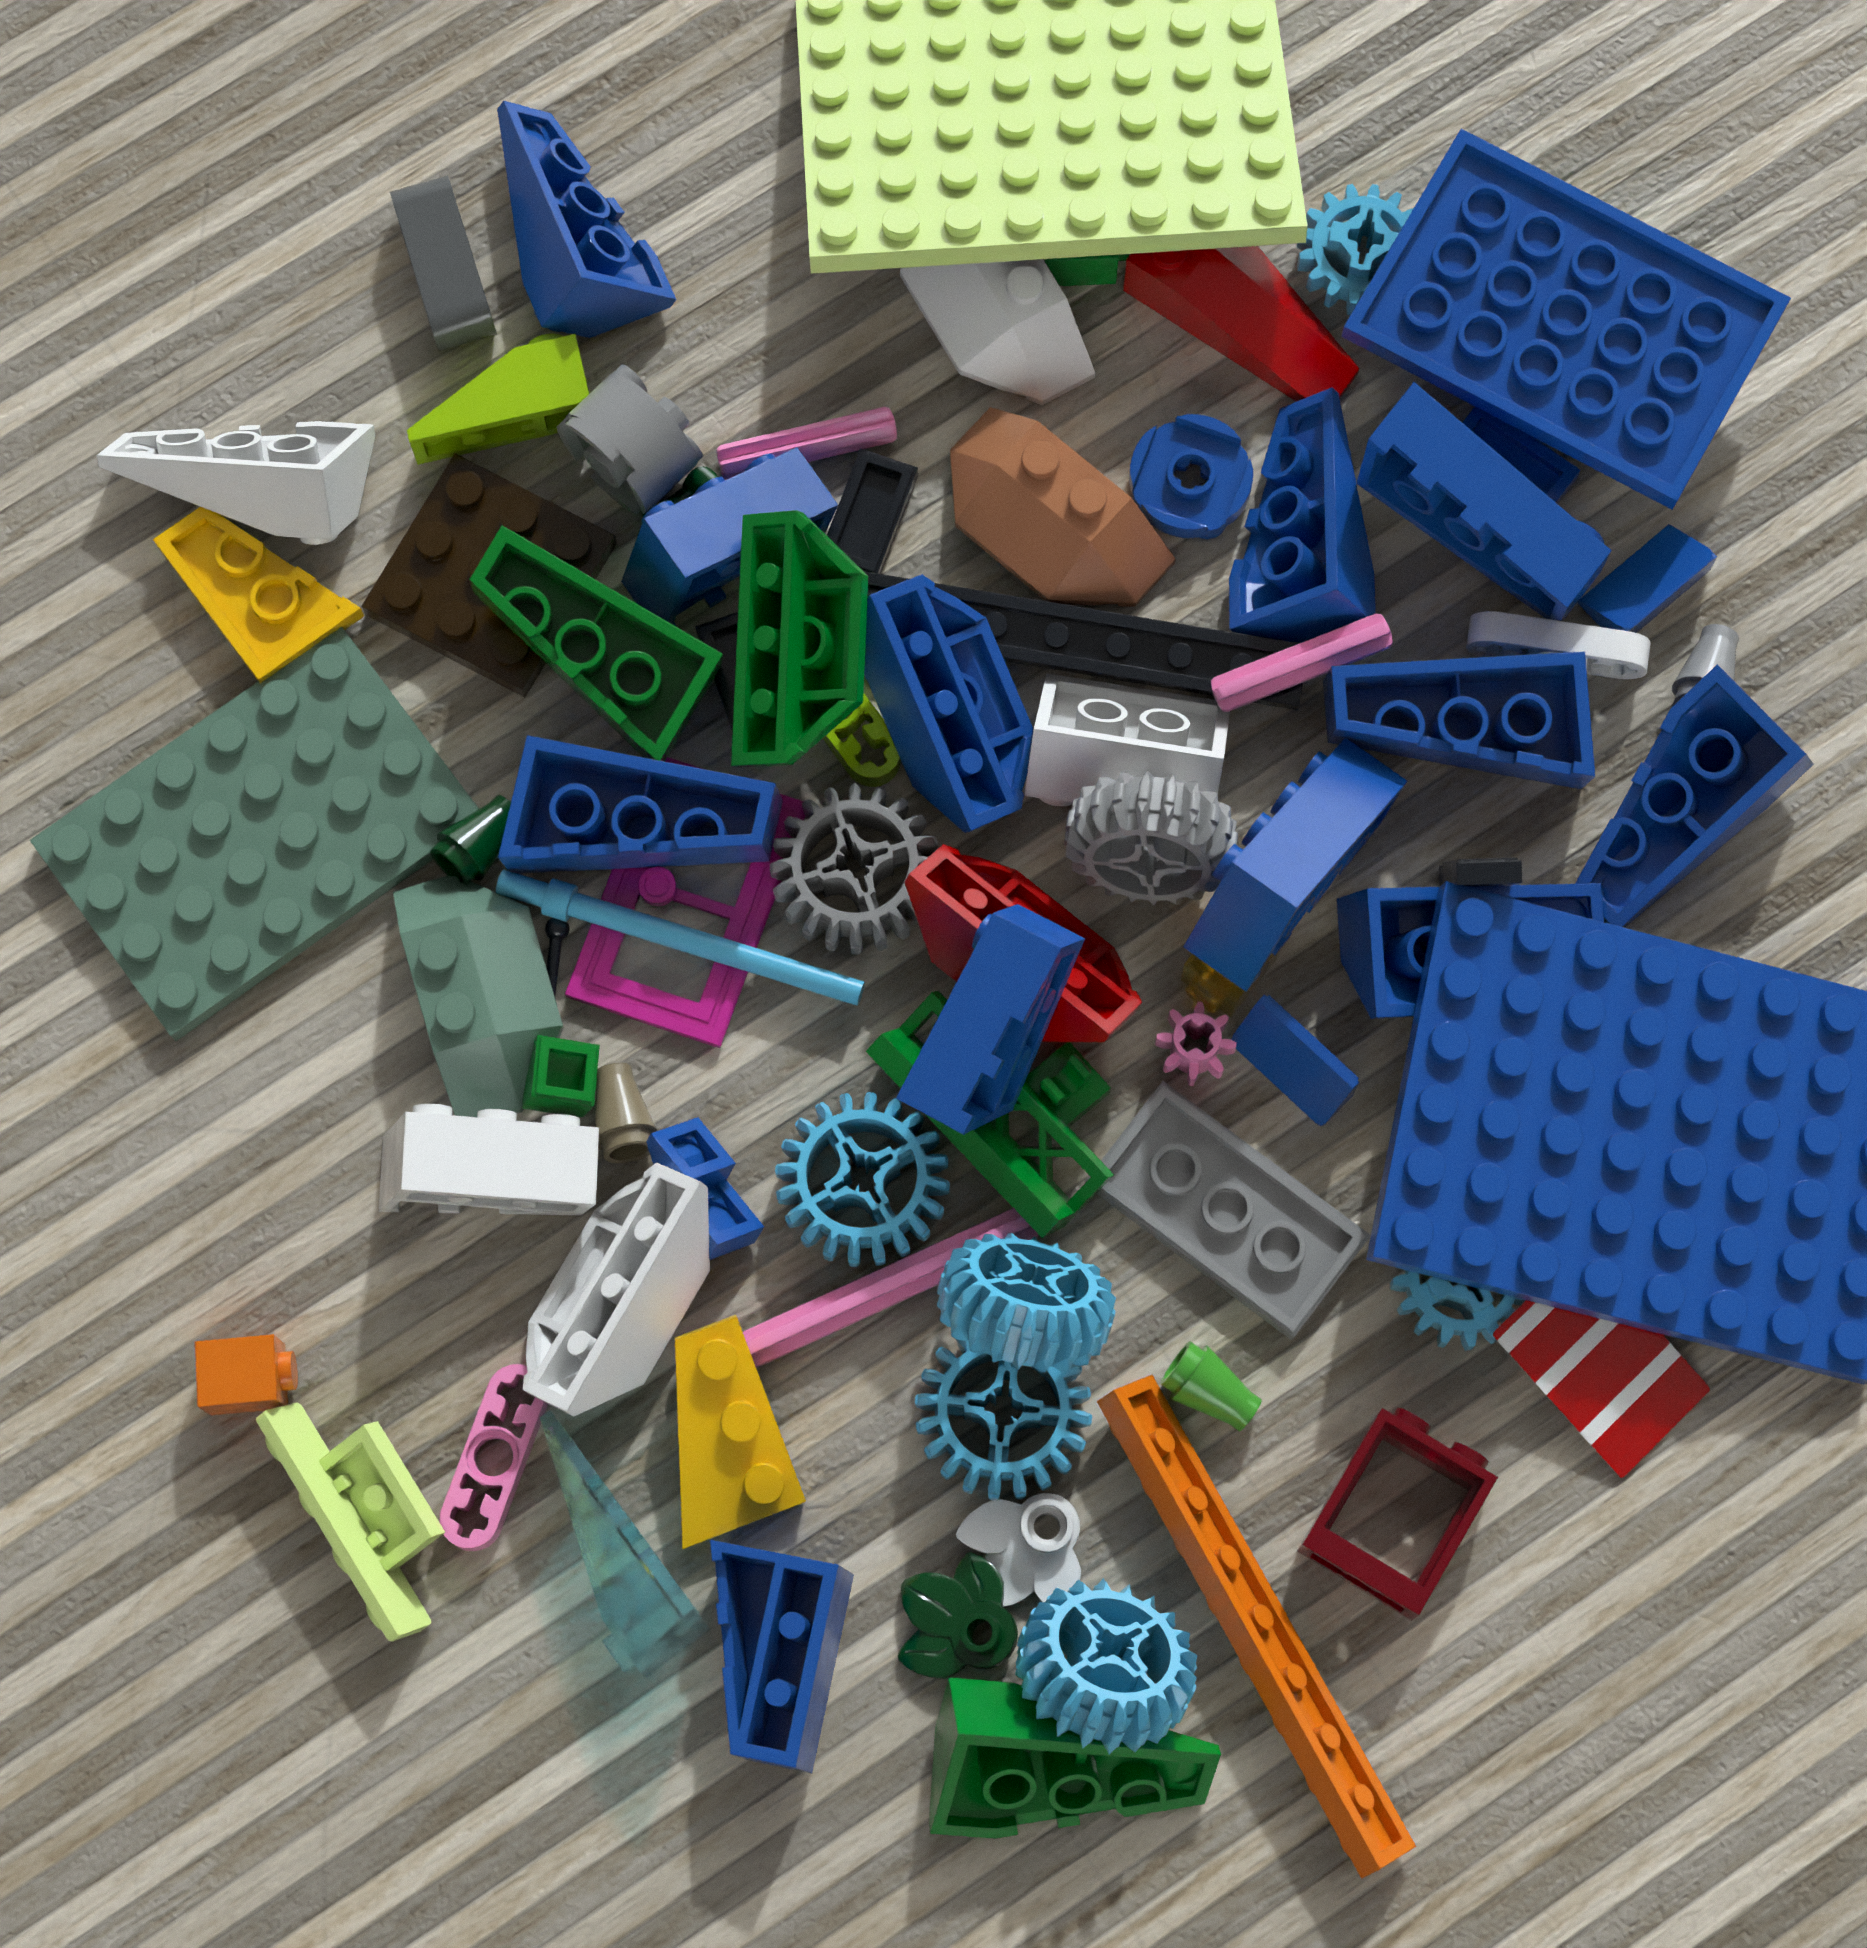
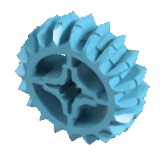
M874 1092L866 1093L864 1109L853 1110L850 1094L844 1093L840 1095L842 1113L834 1116L829 1106L824 1102L817 1104L815 1109L821 1122L817 1128L804 1118H799L795 1123L796 1130L806 1142L801 1143L793 1139H785L781 1145L783 1153L796 1160L797 1163L784 1162L777 1164L775 1167L777 1178L783 1181L794 1182V1184L784 1186L776 1191L778 1203L784 1205L799 1203V1205L785 1215L788 1227H799L810 1222L801 1236L802 1244L809 1248L815 1245L823 1236L827 1237L823 1247V1258L828 1261H833L841 1245L847 1246L848 1264L851 1267L859 1266L861 1262V1249L872 1248L875 1265H884L886 1263V1255L883 1245L891 1242L901 1257L910 1254L909 1243L904 1234L909 1231L917 1239L926 1241L930 1237V1229L919 1217L923 1215L939 1220L944 1214V1207L928 1196H943L949 1194L950 1182L948 1180L930 1176L942 1172L949 1166L948 1157L945 1154L926 1155L940 1143L938 1133L936 1131H928L916 1137L915 1134L920 1130L924 1122L923 1115L915 1111L903 1122L898 1121L901 1115L902 1101L893 1098L888 1103L884 1113L878 1112L877 1095ZM857 1132L876 1133L890 1138L900 1146L894 1150L889 1146L877 1152H868L861 1149L855 1143L852 1136L849 1137L848 1134ZM831 1144L836 1153L840 1168L831 1180L824 1183L825 1189L811 1196L809 1192V1178L812 1167L819 1154L825 1147ZM848 1155L857 1168H866V1175L870 1168L876 1171L873 1175L877 1203H875L869 1191L860 1192L859 1184L855 1191L849 1188L852 1184V1176ZM913 1162L917 1173L913 1195L905 1208L898 1215H895L890 1207L885 1190L892 1180L901 1175L900 1169ZM849 1206L859 1207L865 1210L871 1216L873 1222L876 1221L878 1225L865 1228L850 1227L832 1220L824 1213L832 1208L837 1212Z
M1008 1233L1005 1239H1000L993 1234H985L981 1241L968 1239L965 1240L962 1248L953 1249L950 1260L946 1262L944 1271L941 1273L937 1288V1294L939 1295L937 1307L941 1310L940 1321L947 1327H951V1336L956 1340L969 1341V1350L971 1352H985L992 1356V1362L1007 1361L1013 1363L1017 1370L1024 1365L1032 1366L1040 1373H1045L1049 1366L1060 1371H1069L1073 1364L1077 1366L1088 1365L1091 1356L1100 1355L1103 1344H1106L1115 1317L1114 1305L1116 1297L1111 1293L1112 1283L1105 1277L1100 1276V1268L1094 1264L1082 1263V1255L1079 1253H1067L1059 1248L1058 1243L1053 1245L1041 1243L1035 1236L1031 1240L1019 1239L1013 1233Z
M956 1340L962 1352V1355L958 1358L948 1349L940 1347L936 1351L935 1356L947 1371L945 1374H942L933 1369L923 1370L921 1375L922 1381L928 1386L937 1389V1393L917 1394L915 1396V1406L922 1410L935 1411V1416L922 1418L917 1421L916 1430L918 1434L922 1435L939 1434V1438L930 1442L924 1448V1452L928 1459L937 1458L945 1452L950 1454L951 1457L941 1468L942 1477L948 1480L961 1467L968 1470V1473L964 1478L963 1491L968 1494H972L976 1489L980 1477L990 1479L988 1486V1498L990 1500L999 1499L1001 1481L1012 1480L1015 1498L1024 1499L1026 1497L1024 1477L1032 1475L1037 1486L1042 1491H1045L1051 1487L1050 1476L1044 1468L1047 1464L1050 1463L1058 1472L1064 1475L1071 1470L1072 1464L1060 1452L1061 1448L1064 1447L1073 1452L1081 1453L1085 1448L1086 1441L1079 1435L1070 1432V1427H1090L1092 1422V1415L1090 1413L1072 1410V1405L1081 1404L1090 1399V1388L1084 1386L1069 1388L1067 1383L1075 1380L1081 1374V1366L1073 1364L1069 1371H1060L1049 1366L1045 1373H1040L1034 1367L1029 1366L1048 1382L1055 1395L1057 1406L1043 1405L1042 1400L1029 1398L1022 1393L1017 1382L1018 1370L1013 1363L1003 1360L999 1361L995 1382L989 1389L976 1393L966 1392L965 1396L953 1395L952 1392L961 1378L980 1364L992 1361V1356L985 1352H971L969 1350V1341ZM1004 1380H1009L1008 1397H1011V1406L1016 1410H1022V1414L1018 1420L1011 1416L1010 1425H1006L1004 1428L1003 1441L998 1442V1425L995 1424V1414L984 1410L988 1402L996 1406V1397L1002 1396ZM948 1415L964 1416V1420L978 1423L986 1429L990 1441L988 1460L976 1456L962 1445L951 1428ZM1041 1425L1056 1427L1051 1438L1039 1451L1025 1459L1008 1462L1009 1446L1017 1432L1029 1428L1040 1429Z
M1103 1578L1094 1586L1092 1591L1083 1582L1077 1580L1069 1588L1068 1592L1055 1588L1053 1593L1047 1597L1046 1602H1039L1037 1607L1031 1611L1026 1626L1023 1627L1017 1642L1019 1648L1017 1651L1015 1675L1023 1679L1022 1698L1038 1701L1036 1704V1719L1053 1717L1057 1721V1737L1070 1730L1080 1735L1082 1749L1095 1739L1103 1743L1109 1754L1119 1747L1121 1741L1132 1751L1136 1752L1141 1745L1145 1744L1146 1740L1158 1744L1160 1739L1167 1735L1169 1728L1174 1729L1176 1724L1180 1723L1183 1719L1188 1704L1196 1690L1195 1682L1197 1677L1194 1674L1197 1669L1196 1660L1198 1655L1188 1650L1190 1647V1633L1174 1629L1176 1625L1175 1612L1160 1614L1155 1610V1595L1141 1601L1132 1596L1130 1584L1120 1592H1115L1110 1589ZM1062 1651L1068 1656L1067 1659H1065Z

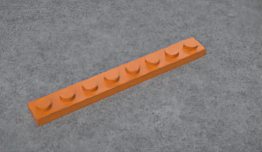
M1149 1375L1124 1385L1099 1399L1097 1403L1109 1423L1112 1434L1121 1444L1141 1481L1145 1493L1152 1500L1173 1538L1177 1551L1187 1563L1206 1598L1209 1609L1218 1619L1239 1657L1243 1670L1253 1682L1272 1717L1275 1728L1284 1738L1305 1776L1309 1789L1319 1801L1339 1837L1344 1852L1350 1857L1361 1879L1380 1870L1417 1847L1154 1376Z

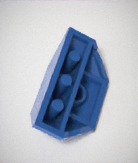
M921 574L868 596L864 675L912 787L964 833H967L1022 809L1024 799L1022 790L1028 773L1034 729L987 618L955 596L935 587L933 581Z

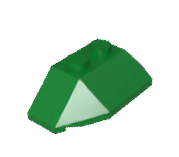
M798 510L746 514L742 517L731 766L737 768L793 765L863 703L868 575L803 512Z

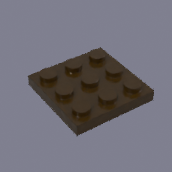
M454 453L361 607L365 615L526 698L546 663L473 593L469 579L502 525L595 580L617 545L616 537L611 532Z

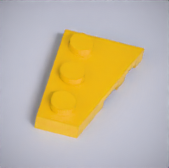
M203 507L197 508L153 539L160 552L260 683L340 627L346 630L364 617L359 606L344 596L342 598L318 583L315 577L300 567L292 566L268 550L264 543L220 514Z
M736 1315L674 1338L682 1549L806 1502Z

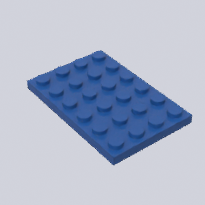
M1461 128L1344 325L1341 337L1673 510L1784 313L1791 297Z

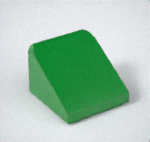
M537 1035L534 1040L525 1082L522 1108L584 1117L594 1107L600 1045Z

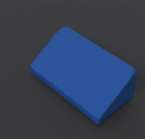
M1668 524L1580 598L1578 604L1600 627L1637 633L1711 570L1717 556L1705 545Z
M1264 994L1257 1001L1232 1036L1231 1040L1237 1042L1236 1050L1317 1125H1325L1353 1097L1358 1087L1359 1078L1270 995L1266 996Z

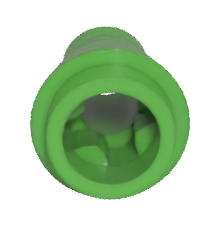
M1191 1341L1186 1343L1179 1351L1160 1382L1162 1386L1172 1392L1170 1395L1171 1400L1223 1421L1239 1432L1250 1422L1262 1402V1399L1252 1393L1208 1345L1201 1349Z

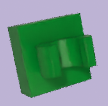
M1066 1042L1031 1071L1025 1080L1068 1127L1072 1126L1109 1095L1111 1087L1071 1042Z

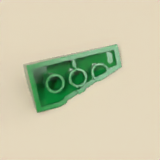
M948 1678L935 1726L929 1811L930 1834L997 1839L1018 1835L1017 1825L1057 1819L1058 1828L1080 1825L1079 1815L1116 1809L1124 1817L1203 1805L1206 1802L1221 1756L1219 1745L1168 1730L1167 1735L1162 1737L1158 1744L1146 1740L1145 1744L1141 1745L1136 1752L1132 1751L1121 1741L1119 1747L1109 1754L1103 1743L1095 1739L1082 1749L1080 1735L1070 1730L1057 1737V1721L1053 1717L1036 1719V1704L1038 1701L1022 1698V1685L1011 1682Z

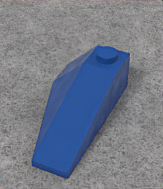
M1332 387L1279 409L1261 469V473L1267 478L1258 509L1249 510L1244 527L1251 533L1244 558L1234 560L1229 577V630L1234 633L1302 643L1376 613L1375 574L1339 393Z

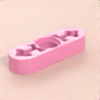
M512 1364L498 1370L490 1379L441 1508L440 1524L445 1531L444 1536L456 1547L465 1551L486 1549L499 1537L548 1403L536 1397L531 1406L527 1404H520L518 1406L512 1423L516 1427H525L521 1438H517L512 1432L503 1427L487 1426L492 1415L504 1422L509 1409V1402L501 1396V1391L504 1386L515 1388L519 1380L524 1379V1375L528 1373L527 1366ZM493 1439L507 1442L513 1451L511 1466L506 1472L498 1476H488L481 1473L476 1463L479 1448L485 1442ZM468 1477H472L477 1483L486 1488L502 1489L497 1501L485 1493L480 1507V1514L488 1519L486 1529H474L469 1538L461 1537L463 1527L454 1520L458 1510L469 1511L477 1495L474 1489H464Z

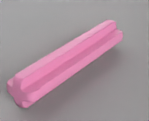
M881 407L723 444L717 448V459L723 478L727 480L744 472L754 460L765 454L772 453L777 457L798 447L805 459L811 462L858 451L860 448L867 449L892 443L897 439V428L890 408Z
M1375 613L1214 677L1211 680L1213 696L1223 712L1232 711L1326 674L1331 666L1348 665L1389 649L1393 645L1392 634L1385 618L1381 614Z

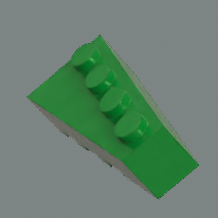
M502 525L469 579L473 593L643 758L665 762L721 668L723 654Z

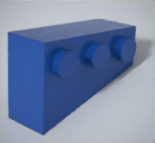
M1019 904L987 915L975 933L972 943L974 950L896 1099L963 1135L1013 1111L1085 938Z

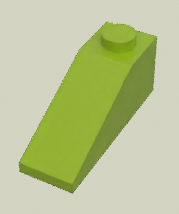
M544 334L533 338L527 345L513 348L407 429L409 443L417 464L453 457L454 453L464 455L557 434V426L589 395L576 335Z

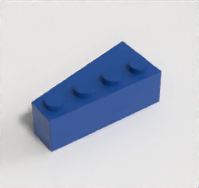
M1415 382L1411 384L1368 439L1356 484L1545 619L1563 621L1601 573L1612 551L1604 544L1601 535L1588 524L1573 518Z
M1585 651L1331 666L1323 680L1327 743L1339 745L1347 738L1365 750L1581 790L1595 778Z

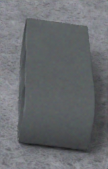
M448 175L390 191L438 351L497 335Z

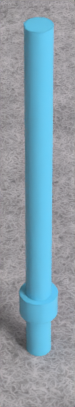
M503 869L497 881V894L541 907L542 915L567 922L570 917L580 919L856 1006L859 1005L863 994L865 981L578 893L577 885L553 878L550 883H546Z

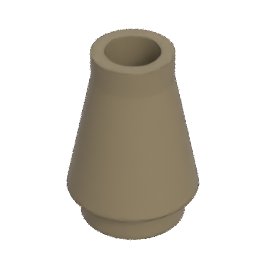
M611 1063L597 1070L595 1127L599 1128L598 1149L602 1150L604 1159L611 1163L633 1162L650 1155L646 1141L651 1133L657 1131L634 1080L632 1067L627 1063Z

